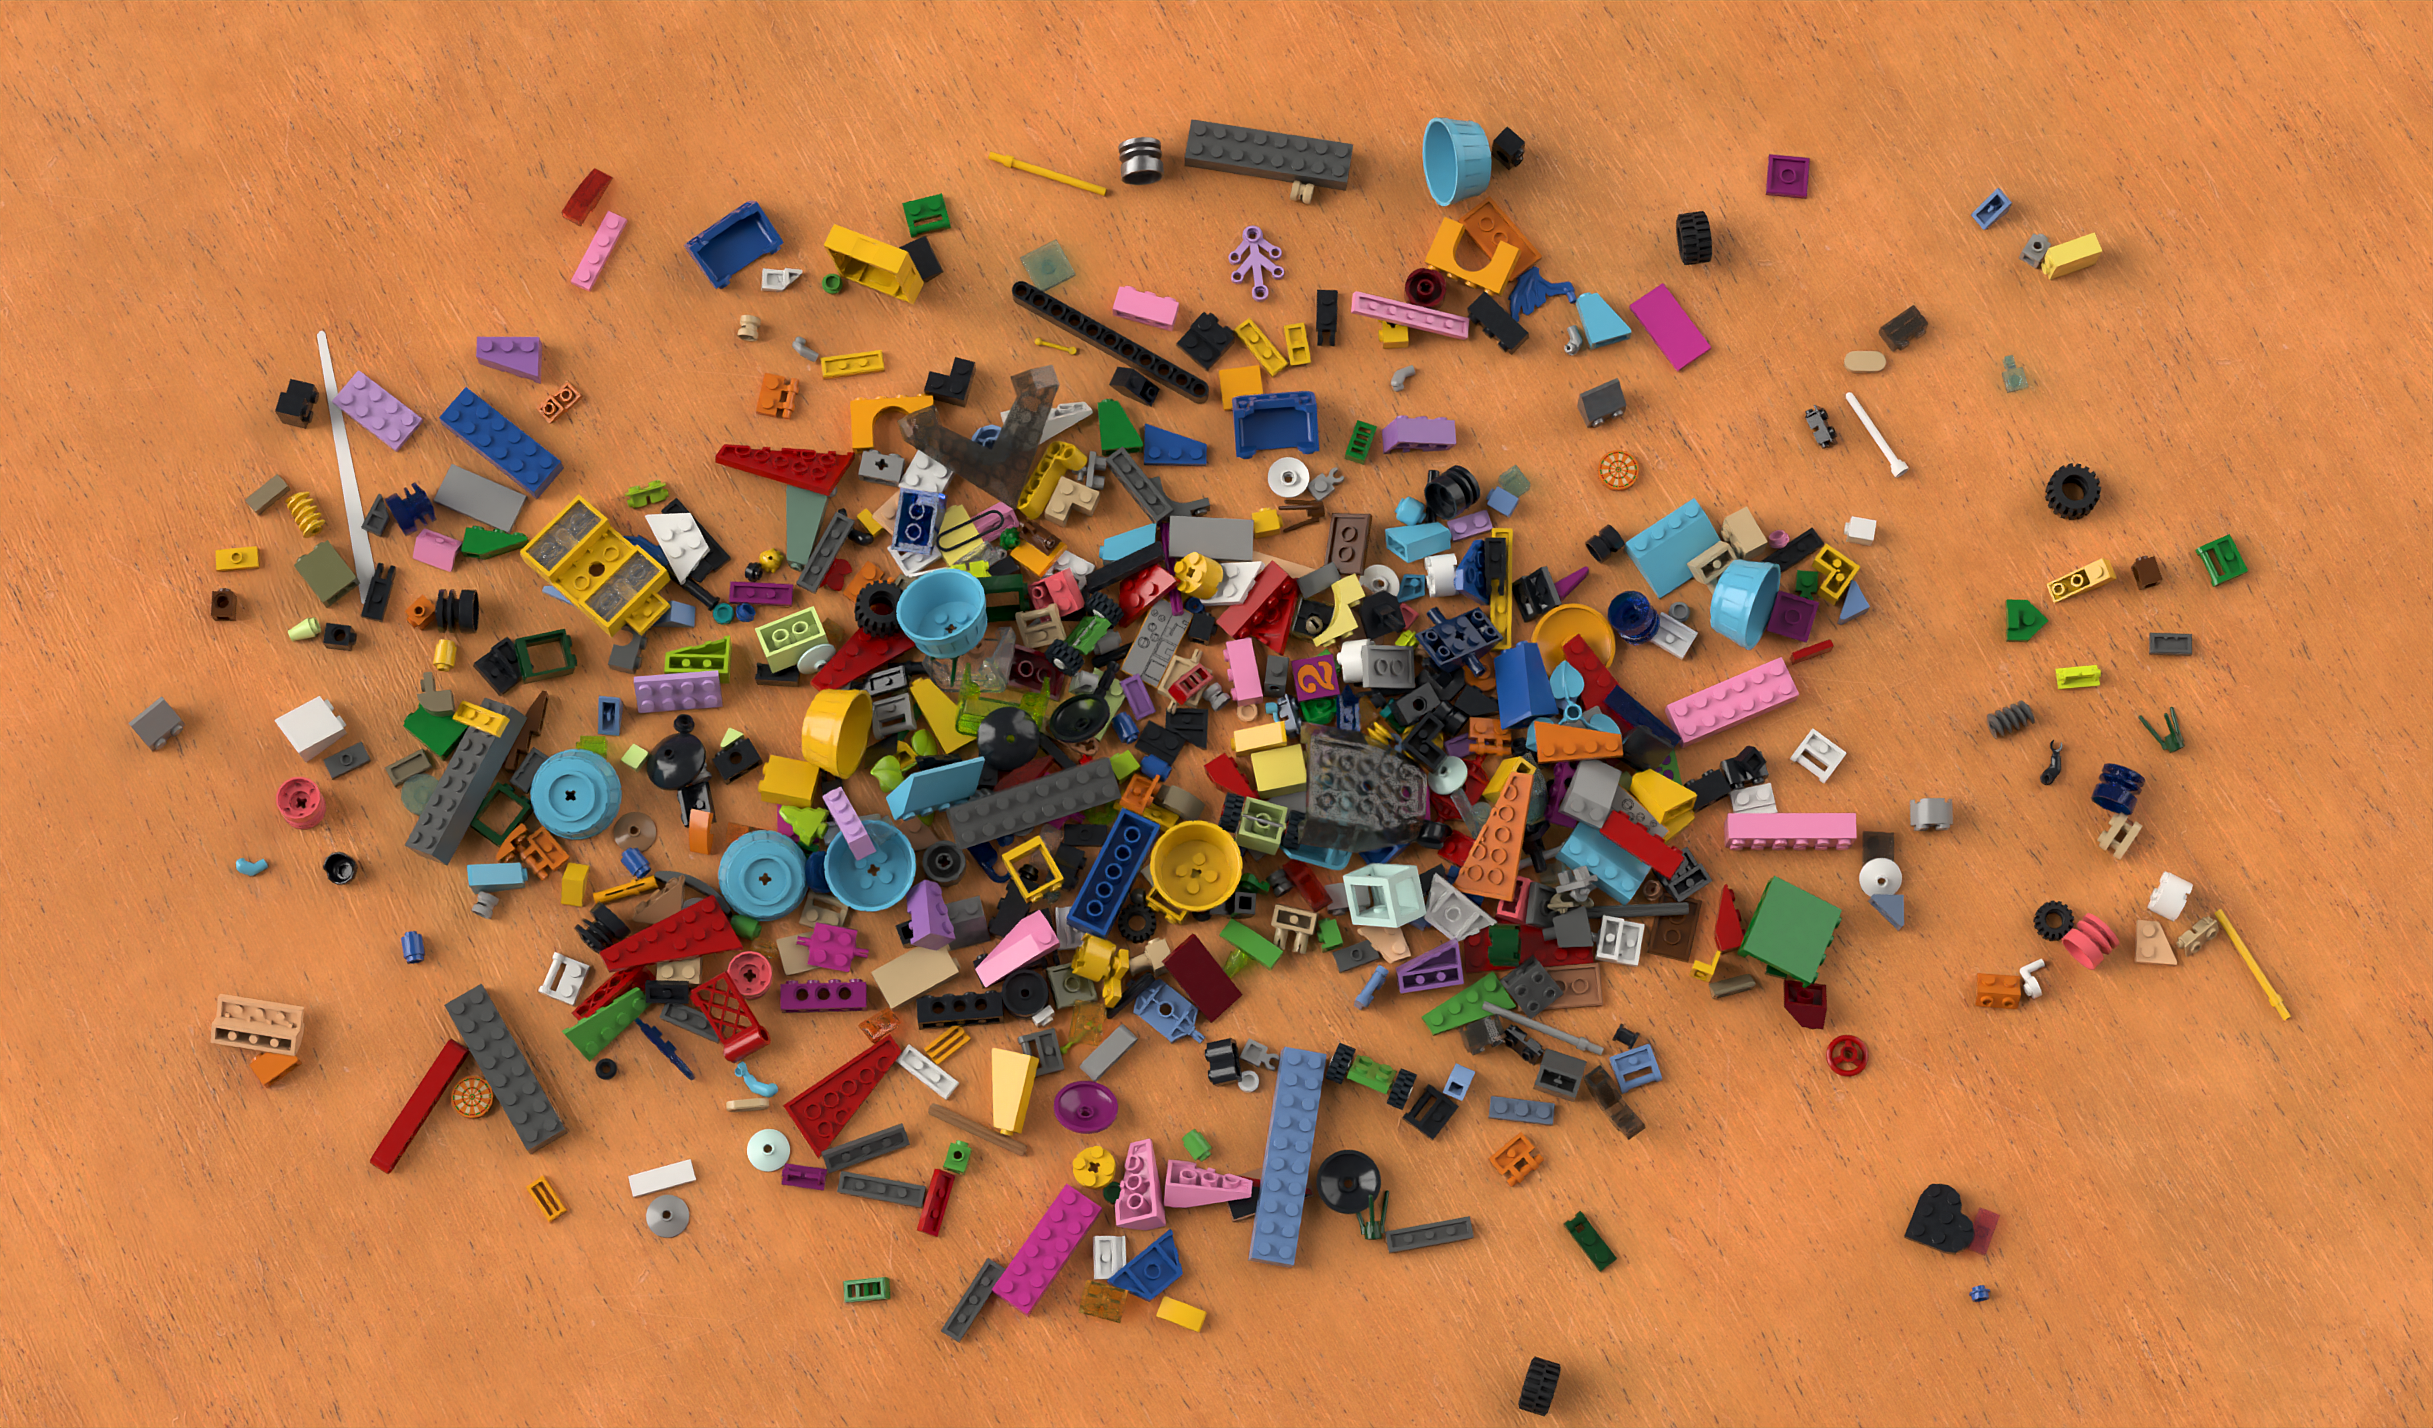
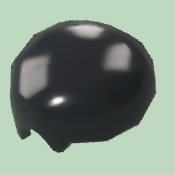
M343 852L331 853L326 857L323 865V870L326 871L328 879L337 885L349 884L355 879L358 869L354 858Z

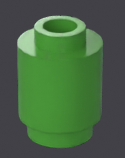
M734 914L730 922L737 936L751 941L759 937L762 926H759L760 921L741 914L739 916Z
M1193 1129L1182 1138L1184 1147L1195 1161L1200 1159L1202 1162L1211 1155L1212 1147L1201 1132H1197L1196 1129Z

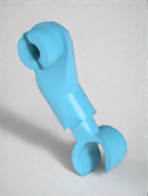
M743 1061L737 1065L735 1075L737 1077L743 1076V1081L753 1093L770 1098L778 1092L776 1084L770 1083L768 1085L758 1082L752 1074L750 1075Z

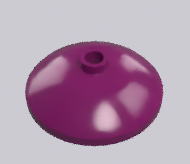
M1092 1081L1070 1083L1057 1093L1054 1100V1114L1057 1120L1065 1128L1076 1133L1093 1134L1101 1132L1112 1125L1118 1113V1102L1115 1095L1104 1085Z

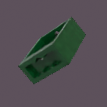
M1023 574L977 577L984 589V594L1019 592V605L986 607L987 623L1016 620L1015 614L1017 612L1023 611L1026 613V611H1030L1029 598L1025 599L1024 596L1028 595V584L1023 582Z
M565 629L517 638L515 640L514 648L524 684L574 673L577 659L575 654H571L572 640L570 635H566ZM559 641L566 667L533 673L527 647Z
M497 782L482 801L469 826L500 848L509 834L521 823L524 824L534 810L528 798L523 795L518 797L514 794L515 790L507 783L502 785ZM500 792L523 808L502 836L479 821L480 817Z

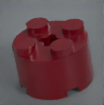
M1419 268L1408 276L1404 290V299L1407 304L1432 310H1439L1443 305L1446 294V282L1438 271Z

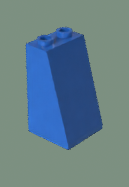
M1528 641L1518 642L1515 648L1505 649L1501 651V655L1494 658L1502 730L1526 729L1537 718H1551L1559 714L1537 643H1528Z

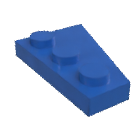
M1145 423L1144 465L1206 466L1207 444Z

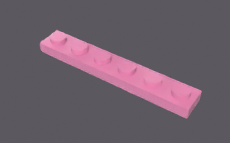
M1358 291L1353 293L1351 313L1462 340L1468 338L1469 318Z

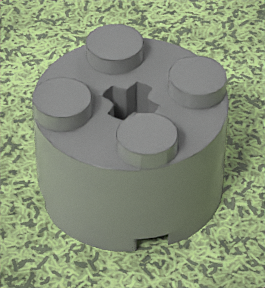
M1945 798L1920 799L1921 802L1915 803V799L1910 800V825L1914 827V831H1927L1929 827H1935L1936 831H1944L1953 825L1952 799H1948L1945 802Z

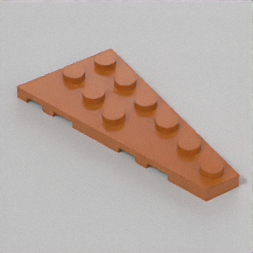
M1511 772L1496 805L1490 812L1486 824L1481 829L1467 860L1459 871L1457 879L1452 884L1458 891L1513 901L1534 775Z

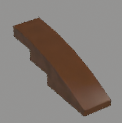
M542 690L525 715L527 720L508 753L504 767L508 773L516 772L520 754L528 755L532 735L541 736L549 700L547 691Z

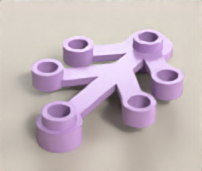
M1248 226L1243 231V241L1235 251L1229 254V262L1232 265L1239 264L1241 255L1249 246L1251 254L1239 269L1231 274V281L1234 284H1241L1243 276L1252 266L1255 283L1252 289V297L1257 302H1264L1268 298V288L1263 285L1261 265L1272 273V277L1276 280L1284 277V269L1281 266H1276L1260 254L1258 245L1269 252L1272 260H1279L1282 256V251L1279 247H1274L1263 238L1262 230L1259 227ZM1255 234L1257 237L1255 239H1250L1249 235ZM1278 251L1279 255L1273 256L1272 252ZM1236 255L1238 260L1233 261L1231 257ZM1280 270L1282 274L1278 276L1274 272ZM1235 275H1240L1241 279L1235 280L1233 277ZM1262 292L1264 296L1258 297L1256 294Z

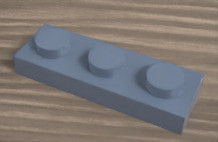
M1491 1096L1488 1118L1552 1126L1555 1103Z

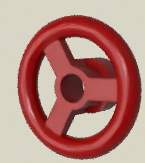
M1838 1036L1827 1047V1063L1838 1075L1845 1077L1855 1076L1861 1073L1868 1063L1867 1047L1862 1040L1855 1036ZM1845 1041L1844 1047L1840 1050V1055L1833 1058L1832 1053L1835 1046ZM1852 1042L1861 1049L1862 1061L1857 1058L1858 1053L1856 1048L1851 1045ZM1849 1052L1851 1058H1846L1844 1053ZM1844 1061L1846 1063H1853L1857 1068L1842 1070L1836 1065Z

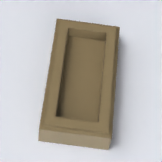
M423 748L385 767L395 787L433 768Z

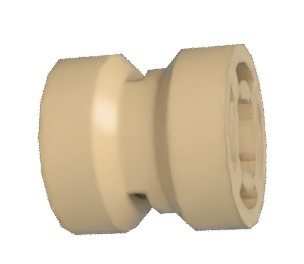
M1294 180L1290 200H1302L1303 203L1310 204L1315 185L1310 183L1304 185L1301 181Z
M742 315L740 318L741 328L738 330L737 337L745 341H757L759 335L757 329L760 327L761 319L751 315Z

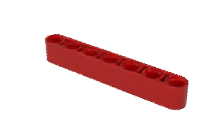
M453 1039L446 1043L372 1155L370 1164L386 1174L391 1173L470 1052L468 1048Z

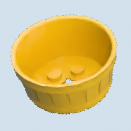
M858 689L821 690L815 696L807 710L802 727V753L806 761L842 779H848L854 774L864 756L871 732L873 705L869 692Z
M1199 820L1182 822L1168 829L1155 844L1156 846H1154L1150 861L1152 880L1161 896L1173 906L1191 912L1207 911L1216 908L1228 900L1237 888L1242 875L1243 862L1242 856H1240L1241 852L1232 836L1218 825ZM1192 869L1196 871L1201 870L1202 873L1199 880L1190 877Z

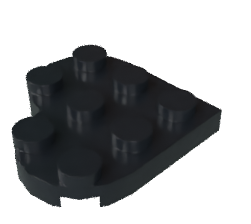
M1930 1184L1918 1200L1904 1237L1937 1251L1955 1255L1956 1253L1963 1252L1965 1249L1967 1250L1971 1246L1975 1232L1972 1221L1961 1213L1962 1203L1960 1194L1949 1185Z

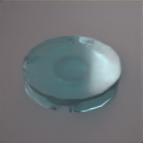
M416 774L410 777L404 783L401 790V800L405 808L411 813L420 816L439 781L434 776L428 774Z

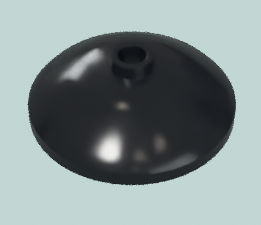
M1080 694L1071 697L1060 704L1053 712L1049 722L1051 733L1057 740L1065 743L1086 741L1097 735L1105 727L1110 717V707L1103 697L1096 694Z
M1016 707L995 709L986 715L979 725L977 731L978 749L984 759L996 768L1002 770L1019 769L1027 765L1035 757L1039 749L1040 732L1038 725L1032 716L1022 709ZM1008 735H1013V742H1007L1006 738Z
M675 733L665 737L653 748L648 757L647 774L654 785L663 790H678L689 785L698 777L704 767L706 760L704 745L696 736L690 733Z
M1341 1150L1327 1157L1321 1164L1317 1174L1316 1185L1320 1198L1330 1209L1342 1214H1356L1369 1208L1370 1194L1373 1195V1202L1377 1199L1381 1188V1176L1374 1161L1366 1154L1356 1150ZM1345 1181H1351L1352 1187H1345Z

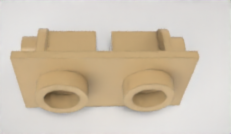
M2209 916L2203 917L2192 926L2197 933L2194 934L2191 930H2188L2178 938L2176 944L2180 949L2184 947L2186 957L2198 952L2206 941L2215 938L2219 932L2217 920L2213 921Z

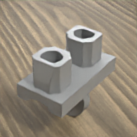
M1090 451L1088 468L1084 466L1081 470H1072V473L1078 475L1077 481L1083 482L1084 476H1087L1086 487L1094 490H1103L1105 477L1094 476L1093 474L1094 470H1106V458L1096 456V452Z
M1586 865L1573 870L1576 879H1574L1571 869L1558 873L1561 885L1555 887L1557 893L1572 890L1570 896L1574 897L1577 902L1587 899L1590 890L1586 886L1598 880L1596 874H1589Z

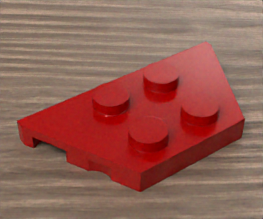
M1158 563L1123 579L1120 582L1119 607L1122 609L1124 616L1119 621L1120 627L1127 628L1181 583L1180 579L1172 576L1168 570L1160 567Z
M1297 581L1293 584L1292 589L1279 599L1278 604L1268 611L1262 622L1250 631L1253 637L1281 656H1284L1300 591Z

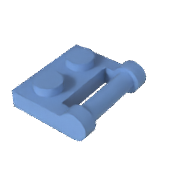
M1378 965L1364 989L1354 1001L1356 1008L1362 1010L1363 1007L1370 1005L1374 999L1372 993L1375 989L1380 990L1386 981L1383 978L1389 973L1386 968Z
M1650 1043L1609 1057L1621 1094L1627 1093L1629 1089L1652 1081H1662V1076ZM1648 1067L1652 1070V1073L1626 1082L1623 1077Z

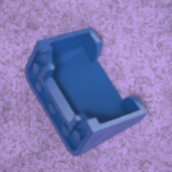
M750 200L692 238L684 247L715 289L718 287L723 289L731 283L729 279H731L733 274L764 253H770L771 255L781 249L780 245L784 242L758 202Z
M1282 392L1242 395L1232 398L1236 457L1250 459L1256 454V450L1298 447V450L1302 451L1303 454H1313L1315 451H1319L1317 403L1314 392Z

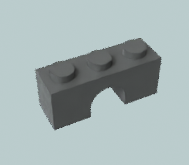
M626 623L621 630L631 632L633 639L625 646L613 645L608 665L612 670L635 675L636 669L639 670L641 667V651L645 650L647 646V631L641 636Z

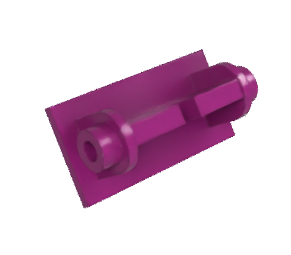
M785 1163L782 1170V1185L824 1191L827 1169Z

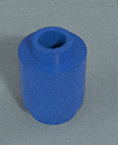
M1122 712L1111 719L1112 727L1122 743L1131 744L1138 739L1140 732L1131 716L1127 715L1126 712Z
M1152 754L1149 757L1145 755L1140 763L1143 774L1152 779L1158 774L1160 775L1159 781L1162 782L1167 780L1172 771V767L1168 766L1169 763Z
M630 847L622 853L623 858L621 862L633 877L636 876L638 879H641L651 871L649 861L638 848L632 849Z
M417 931L406 932L405 936L401 938L404 959L407 960L408 964L424 961L425 950L422 935L417 934Z

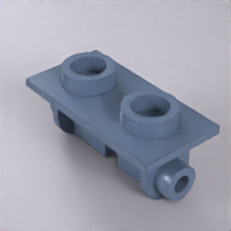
M1285 694V697L1277 699L1280 717L1285 718L1288 716L1289 718L1284 721L1286 736L1289 739L1296 738L1297 734L1306 736V723L1300 716V704L1297 698Z

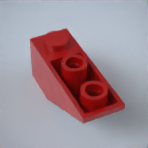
M1224 752L1204 765L1206 775L1217 790L1225 794L1229 792L1244 796V803L1247 797L1261 800L1257 791L1249 788L1248 784L1250 782L1245 774H1240L1236 769L1238 765L1232 756L1228 758Z
M1727 884L1722 888L1713 934L1718 951H1721L1720 955L1739 950L1746 934L1745 929H1741L1739 923L1742 921L1740 911L1735 909L1733 901H1735L1734 892L1728 888Z

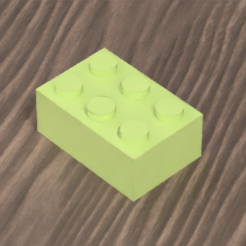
M814 606L755 628L772 673L798 664L800 657L809 649L820 644H829Z

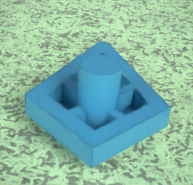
M1404 574L1397 595L1399 604L1425 596V575Z

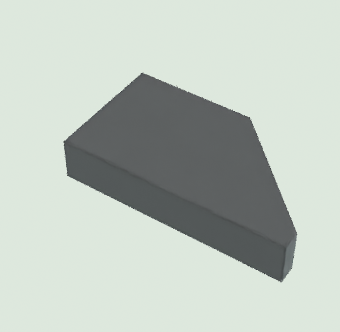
M378 494L361 528L381 537L390 518L382 495Z

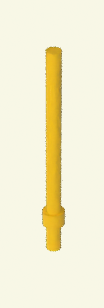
M990 151L988 157L990 160L1002 163L1005 167H1015L1105 196L1107 188L1017 160L1014 156L1008 154L1004 156Z
M2219 909L2214 914L2270 998L2268 1001L2272 1007L2277 1009L2284 1021L2289 1019L2291 1015L2282 1003L2284 1000L2280 994L2275 992L2222 909Z

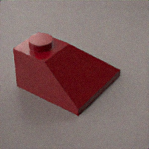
M1784 980V1008L1802 1027L1823 1029L1827 1012L1826 985L1814 983L1803 988V982Z

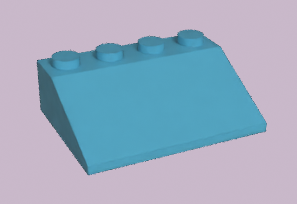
M1693 498L1627 541L1624 550L1658 598L1661 599L1693 578L1694 576L1687 563L1721 540L1706 513L1695 498Z
M984 757L912 773L886 797L894 820L903 819L908 821L916 817V815L921 814L924 817L936 810L944 812L947 807L970 800V796L975 794L985 761Z
M1578 822L1555 858L1572 870L1586 865L1589 874H1596L1598 878L1597 881L1591 883L1622 905H1626L1643 882L1651 867L1643 862L1641 863L1636 857L1601 835L1600 829H1594Z

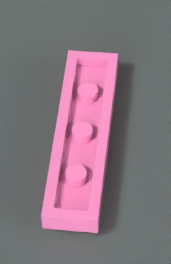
M610 211L607 212L571 279L573 285L586 291H591L621 235L627 219Z

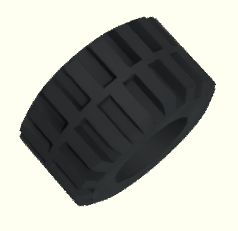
M1704 211L1678 214L1676 234L1682 262L1684 265L1710 262L1712 258V238L1707 215Z
M2070 463L2066 467L2064 465L2061 466L2058 471L2056 470L2053 473L2045 489L2047 493L2045 499L2049 501L2048 507L2054 508L2053 513L2055 515L2060 513L2062 514L2060 518L2065 519L2066 516H2069V520H2074L2075 517L2081 519L2084 515L2087 516L2093 510L2100 498L2101 487L2098 486L2100 483L2099 478H2094L2096 474L2094 471L2090 473L2088 471L2089 467L2081 468V464L2078 463L2073 467V463ZM2066 483L2077 484L2083 490L2084 498L2077 501L2068 499L2062 491V485Z
M877 580L874 581L873 585L871 583L866 584V587L860 590L856 598L854 613L855 621H858V627L864 628L863 632L865 634L870 632L871 637L874 638L876 635L884 638L885 635H888V637L893 636L894 632L897 634L901 626L897 620L896 609L903 589L901 587L896 588V584L893 582L891 585L887 584L886 580H883V583H879ZM882 603L888 605L893 612L887 615H878L870 607L874 604Z
M1536 1356L1531 1360L1518 1402L1519 1409L1545 1416L1548 1413L1561 1371L1560 1364Z

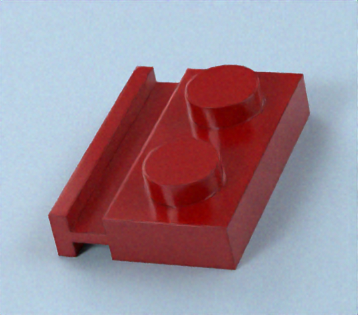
M1453 829V834L1446 839L1443 848L1438 851L1437 855L1461 868L1467 860L1476 840Z

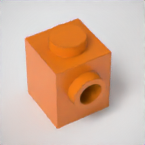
M422 594L404 611L408 617L406 621L414 629L418 627L422 631L436 618V607Z

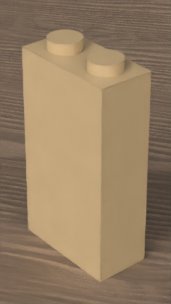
M948 944L937 951L918 946L871 972L892 1012L960 976L958 970L961 967L955 957H950L948 951L951 949Z

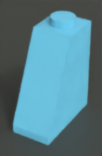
M1588 292L1577 298L1576 307L1591 350L1630 339L1631 329L1598 293L1591 294Z
M1439 522L1385 529L1386 548L1407 563L1451 548V532Z
M1152 523L1105 539L1104 546H1100L1099 558H1103V565H1108L1155 543L1156 524Z
M521 863L467 865L469 887L475 895L479 894L480 891L490 893L526 888L525 881H528L527 868L523 869Z

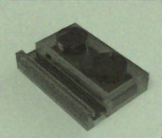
M1863 831L1862 868L1867 862L1876 858H1887L1894 862V832Z

